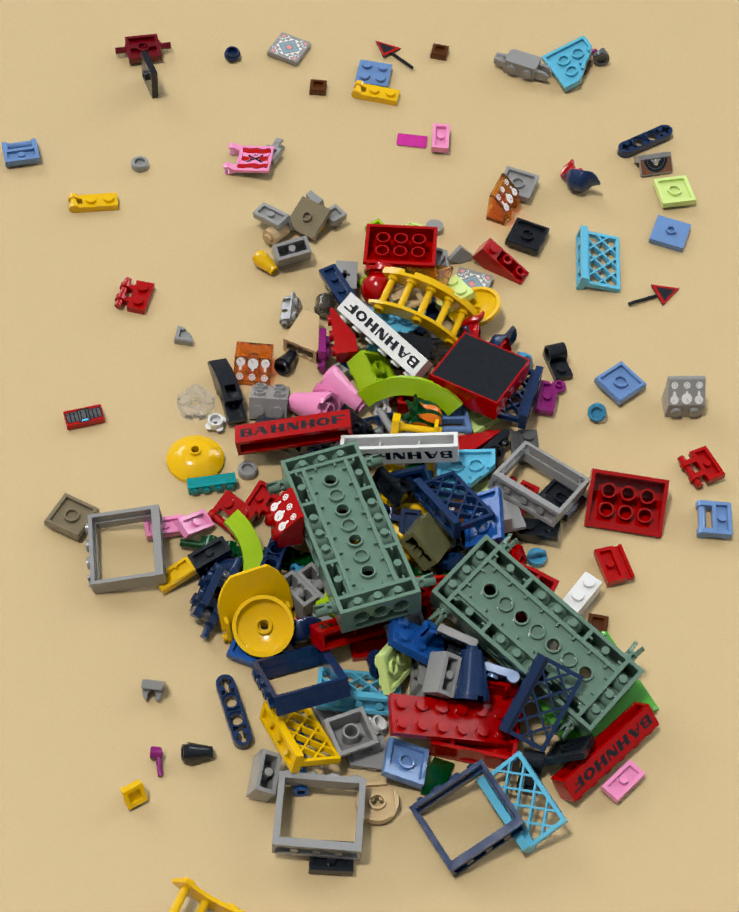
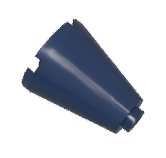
M466 645V649H462L460 653L462 662L454 698L460 699V701L484 703L485 701L490 703L483 651L478 650L479 646Z

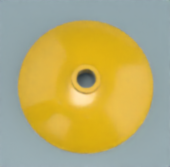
M472 287L471 289L476 297L469 302L478 311L476 315L482 311L485 312L484 318L479 323L482 326L490 322L498 314L501 308V299L499 294L491 288ZM455 310L448 314L452 323H455L458 316Z
M190 435L180 438L171 445L167 452L166 462L170 473L176 479L187 483V478L218 475L224 466V453L220 445L213 439L201 435Z
M270 595L253 596L245 600L236 610L232 621L233 636L240 648L250 655L256 657L274 656L283 651L290 643L294 634V618L289 607L280 599ZM267 622L268 629L263 630L261 624Z

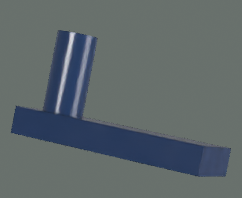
M335 263L319 270L320 277L339 305L351 292L355 295Z

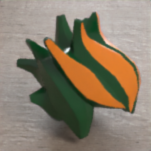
M414 394L413 402L405 400L409 412L401 415L402 421H408L412 425L434 428L435 419H439L438 426L442 425V410L437 404L428 400H420L417 394Z

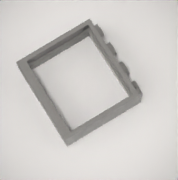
M525 440L492 474L487 488L491 489L498 486L502 490V495L505 499L554 528L582 497L591 479ZM521 460H524L575 492L559 508L507 477V475Z
M159 504L87 515L88 523L85 526V532L89 540H86L85 543L89 557L86 558L88 570L90 569V575H87L89 587H92L95 594L167 584L163 520ZM152 521L155 572L100 580L98 529Z
M290 770L279 771L272 853L360 861L366 778H361L358 775L340 776L335 773L324 775L313 771L306 773H291ZM294 785L359 791L355 843L280 837L284 786Z

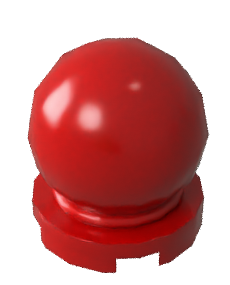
M375 262V265H370V263L365 265L364 274L367 277L362 282L361 294L367 304H369V299H380L388 282L382 271L384 267H393V265L383 262Z

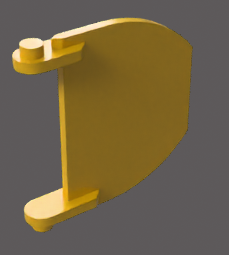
M264 564L230 575L220 591L217 605L221 630L224 632V634H221L223 642L231 643L233 641L230 628H232L234 614L245 600L253 596H274L289 607L293 618L296 617L294 610H291L294 606L289 584L277 569Z

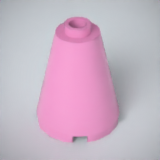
M336 365L331 366L322 376L321 382L316 384L313 392H334L340 397L341 408L346 403L350 408L354 409V412L360 413L366 404L363 403L364 400L357 394L358 390Z
M331 391L292 393L288 397V409L299 416L341 410V400L338 394Z

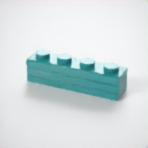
M235 472L187 478L188 495L207 494L237 488Z

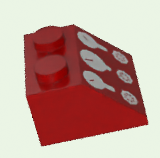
M288 488L268 505V514L265 515L267 526H271L272 539L277 542L279 548L302 544L304 515L293 488Z

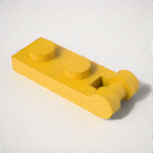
M361 80L355 82L352 96L356 99L393 106L397 105L400 90L365 84Z
M117 192L85 195L70 193L68 195L69 211L72 213L118 210Z

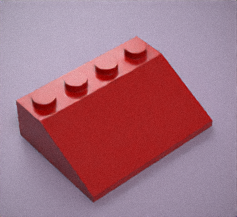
M367 224L363 265L367 263L375 265V262H383L393 266L435 268L438 227Z
M592 468L589 477L591 480L587 491L584 526L661 538L670 480Z

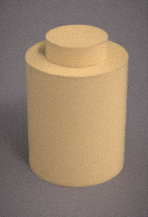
M287 224L281 230L270 226L263 231V240L266 244L274 245L290 233V229Z

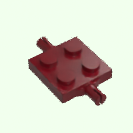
M157 34L125 37V47H115L116 55L126 53L129 64L141 63V52L143 51L148 52L152 62L162 61L161 51L162 49H171V42L161 43L158 40Z

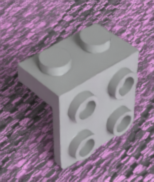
M265 383L252 385L249 400V418L257 419L259 415L275 419L287 418L289 387H285L283 384L271 386Z

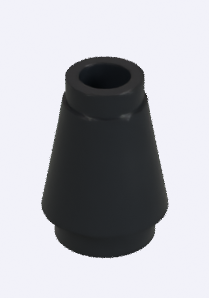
M290 349L276 359L274 364L276 372L281 375L289 373L298 357L297 352Z
M191 742L181 746V760L187 761V764L213 758L212 746Z

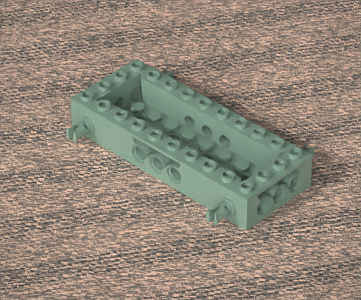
M357 441L281 460L282 479L266 483V488L269 491V496L286 491L288 488H293L304 515L303 535L329 600L328 603L313 605L316 619L334 614L343 634L420 612V588L435 586L436 579L433 577V572L420 577H415L368 469L384 464L381 453L364 457ZM342 509L348 511L344 514L338 513V511ZM359 540L360 543L351 544L350 541ZM372 571L373 574L366 576L363 572Z
M509 533L498 545L486 534L431 591L429 602L437 610L427 618V621L433 622L437 619L434 624L438 628L447 617L465 634L478 639L479 646L505 668L517 671L520 675L519 681L521 683L538 652L578 674L579 670L587 669L590 672V677L587 679L583 678L562 718L564 721L557 727L554 734L557 735L564 729L565 731L560 738L562 741L565 740L573 729L581 736L590 735L644 673V670L634 662L645 651L644 647L642 646L634 652L638 642L634 641L625 653L622 652L508 553L519 543L517 538L508 543L512 537V534ZM487 586L493 587L495 594L487 595L484 592V588ZM522 613L526 616L527 621L520 623L516 620L515 616ZM555 641L558 644V649L555 651L550 650L547 647V643ZM548 663L544 669L546 679L558 675L556 667ZM559 669V670H560V674L567 673V672H565V671ZM541 675L538 681L544 680L543 675ZM572 675L562 677L565 689L573 687L578 678ZM559 678L547 681L550 693L563 690ZM545 682L535 686L534 692L537 697L548 694ZM564 692L552 696L555 708L565 704ZM549 697L540 699L549 708H553ZM561 709L556 710L557 715H559Z

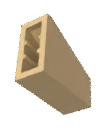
M303 309L283 339V350L287 352L292 349L297 352L298 357L317 363L320 315Z

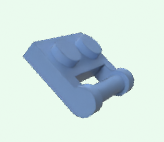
M32 138L30 141L15 143L1 142L6 167L40 163L36 138Z
M461 405L449 416L442 410V424H463V426H439L442 427L441 432L464 433V435L472 434V425L466 406Z
M707 500L696 501L695 507L698 511L697 537L701 539L707 537L731 539L733 535L731 503ZM705 510H711V528H706Z
M485 661L487 681H501L520 685V675L517 671Z

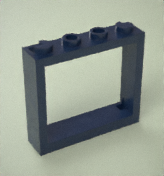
M314 645L253 661L254 670L251 673L254 682H257L259 691L262 690L263 698L267 700L269 709H273L277 717L351 696L348 677L330 650L322 652ZM321 665L330 678V681L279 695L276 694L268 680L269 678Z
M482 759L474 764L470 763L463 772L453 774L448 779V782L435 786L431 789V793L425 797L417 798L418 801L409 807L454 877L527 829L525 822ZM483 774L513 820L451 861L422 814Z

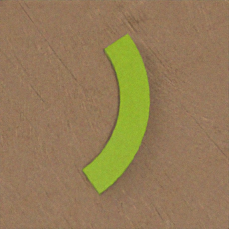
M390 376L389 378L376 380L357 392L369 407L388 397L414 396V394H417L418 398L437 404L448 416L463 404L449 389L433 383L434 381L416 376Z
M237 509L224 522V526L233 534L240 545L243 571L260 566L263 559V551L253 526Z

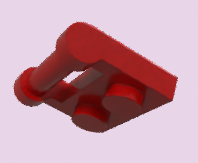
M227 489L214 508L207 514L212 521L229 532L231 537L236 540L233 534L224 526L226 520L219 516L221 511L231 516L238 509L250 523L255 519L258 512Z

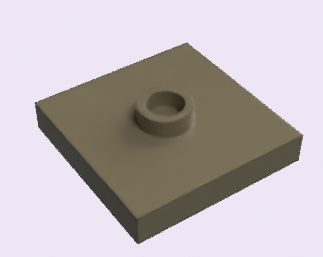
M302 196L290 216L293 226L292 231L315 241L330 217L332 210Z
M65 493L45 519L44 525L79 541L85 533V526L88 523L87 515L100 513L99 508Z

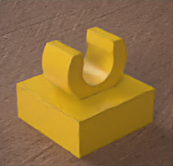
M139 779L120 789L128 810L148 801L143 783Z

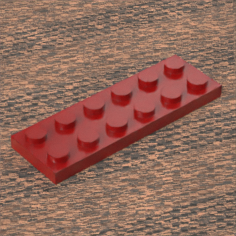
M395 693L388 695L390 736L444 742L454 741V743L508 748L509 741L512 740L510 734L498 728L508 706Z

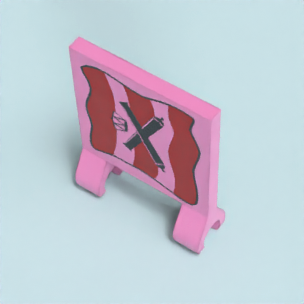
M229 144L230 155L239 154L236 165L229 162L224 163L223 169H225L224 173L226 175L233 173H269L275 150L274 146Z

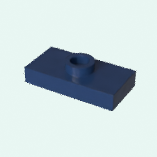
M446 552L441 560L431 568L452 570L464 558V555Z

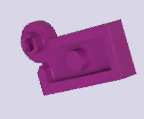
M319 328L318 359H321V363L318 362L317 370H321V374H325V359H329L330 348H326L330 345V336H326L325 328Z
M541 380L534 413L553 417L557 394L565 392L566 384L561 380H555L552 384L549 381Z

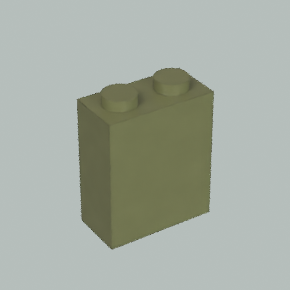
M428 511L416 518L399 540L423 571L437 564L452 545L451 537H449L447 531Z

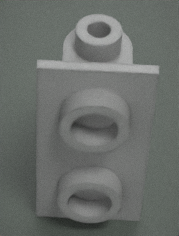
M294 291L291 292V296H285L282 301V313L279 323L283 328L293 325L299 316L301 301Z

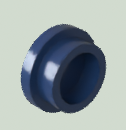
M230 46L224 52V57L228 61H237L240 58V51L237 47Z

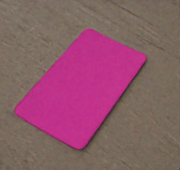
M398 133L396 144L426 148L428 137Z

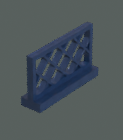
M536 365L535 370L529 368L528 375L530 376L521 384L525 389L517 390L509 397L507 401L509 406L504 407L497 418L518 423V428L525 430L542 379L544 367ZM518 397L520 402L514 403L511 399ZM514 410L517 415L508 414L507 411Z
M454 471L425 481L420 477L413 479V496L453 539L461 537V531L495 519V513ZM449 479H453V480L455 481V483H449V482H445V481H446V480H449ZM430 486H438V489H432ZM442 487L452 489V491H444ZM455 491H465V494L455 493ZM439 496L449 497V499L443 500ZM452 498L461 499L462 503L452 501ZM466 500L475 502L476 505L466 504ZM449 507L459 508V511L450 510ZM463 509L471 510V511H473V513H472V514H470V513H465V512H462V510H463ZM476 512H483L486 515H476ZM459 518L470 519V520L467 521V522L462 523Z
M538 652L498 726L499 730L516 737L544 753L584 676ZM550 663L556 667L558 675L546 679L544 669ZM559 669H561V670H563V671H565V672H567V673L560 674V670H559ZM541 675H543L544 680L538 681ZM572 675L578 678L573 687L565 689L562 677ZM559 678L563 690L550 693L547 681ZM545 682L548 694L536 697L534 692L535 686ZM564 692L565 704L555 708L552 696ZM531 694H533L534 698L528 700ZM549 697L553 708L540 712L537 700ZM535 701L538 713L526 716L524 711L525 705ZM561 709L559 715H557L556 710ZM554 711L556 721L552 725L545 726L542 715ZM521 712L523 713V718H519ZM540 716L543 727L530 731L527 719ZM525 720L528 732L518 734L512 730L516 722ZM551 728L549 734H547L546 729ZM544 730L546 739L541 746L534 742L532 734ZM530 735V739H531V740H529L528 738H526V737H524V736Z

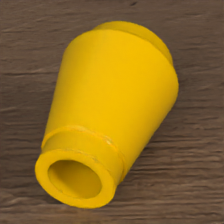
M259 250L254 254L252 258L254 265L270 275L276 273L278 267L266 251Z

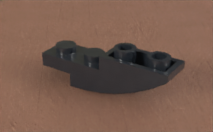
M224 358L208 361L216 394L220 397L227 424L245 423L247 417L242 403L243 396L228 360Z
M523 518L526 529L505 533V538L511 533L512 540L517 538L518 541L540 544V540L558 542L561 521L553 528L540 519Z

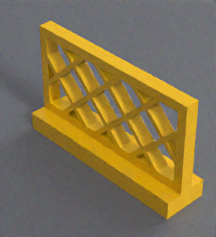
M264 701L259 719L291 773H299L300 768L304 766L340 763V755L311 708L285 714L288 716L287 718L277 717L274 710L269 709L267 701ZM296 712H305L306 717ZM293 718V719L298 720V721H300V722H302V723H301V724H298V723L292 721L291 719ZM307 724L311 727H314L315 730L305 727L304 725ZM287 726L296 729V731L289 730ZM299 732H303V733L309 735L310 737H309V738H308V737H305V736L299 734ZM313 738L319 739V740H321V741L323 742V744H321V743H319V742H317V741H314V740H312V739H313ZM295 739L298 740V741H300V742H303V743H305V744H304V745H300V744L296 743ZM307 746H312L318 749V751L316 752L310 748H307ZM323 751L325 753L330 754L331 756H325L321 754V752ZM304 754H307L313 758H304Z

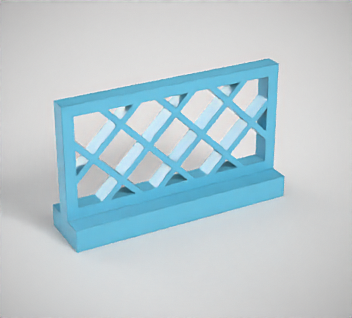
M581 225L576 235V289L583 290L586 286L619 293V237L588 231V226ZM589 237L595 238L598 242L594 244ZM606 241L614 242V246L610 247ZM602 245L606 251L602 252L598 246ZM594 250L598 255L594 257L590 251ZM610 253L614 259L610 260L606 254ZM602 258L606 264L602 265L598 259ZM594 263L598 269L594 270L590 264ZM610 266L615 272L610 273L606 268ZM602 271L607 277L603 279L598 272ZM594 276L598 282L590 281V277ZM610 279L615 283V286L609 285L606 281Z
M322 667L318 669L317 684L330 681V679L328 680L322 676L327 675ZM343 669L347 677L354 679L349 682L351 696L315 706V709L340 712H347L363 706L366 714L389 716L388 695H383L382 690L379 691L375 688L379 686V678L372 677L370 672ZM372 679L374 682L369 684L365 680ZM361 684L364 687L358 689L357 687H355V685ZM401 684L393 693L401 694Z
M521 751L516 752L491 772L494 777L499 773L506 774L505 785H500L506 795L508 790L518 791L516 803H512L518 813L520 807L530 809L528 821H524L527 824V829L514 837L523 852L532 853L536 850L538 844L568 822ZM517 759H520L523 763L521 773L512 772V765ZM482 775L476 781L506 825L513 818L485 776ZM511 775L521 776L519 788L509 787ZM525 777H531L535 781L533 790L523 789ZM522 792L532 793L530 806L520 804ZM537 794L546 797L545 808L535 807ZM534 809L544 811L542 823L532 822ZM548 813H556L560 821L554 825H548ZM531 825L542 826L540 836L534 840L530 835Z

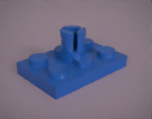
M498 486L476 493L495 513V519L464 530L465 548L468 551L486 534L496 543L502 542L505 539L502 490ZM466 500V504L476 505L475 502ZM463 509L465 513H473L471 510ZM476 512V515L483 516L486 515V513Z
M404 616L389 620L388 645L426 666L428 665L430 652L444 651V639L436 635L438 629L433 622L425 620L420 626L407 620Z

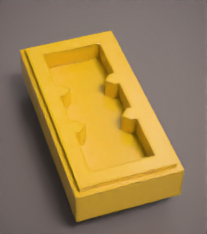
M185 556L166 568L167 584L158 585L164 595L197 574L189 558Z

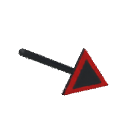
M376 41L383 57L391 54L409 68H414L394 53L401 48Z
M651 284L655 295L630 301L628 305L658 297L662 306H664L679 288Z

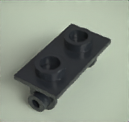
M346 403L343 404L341 410H350L354 435H367L374 432L372 425L364 421L354 412L353 408H350Z

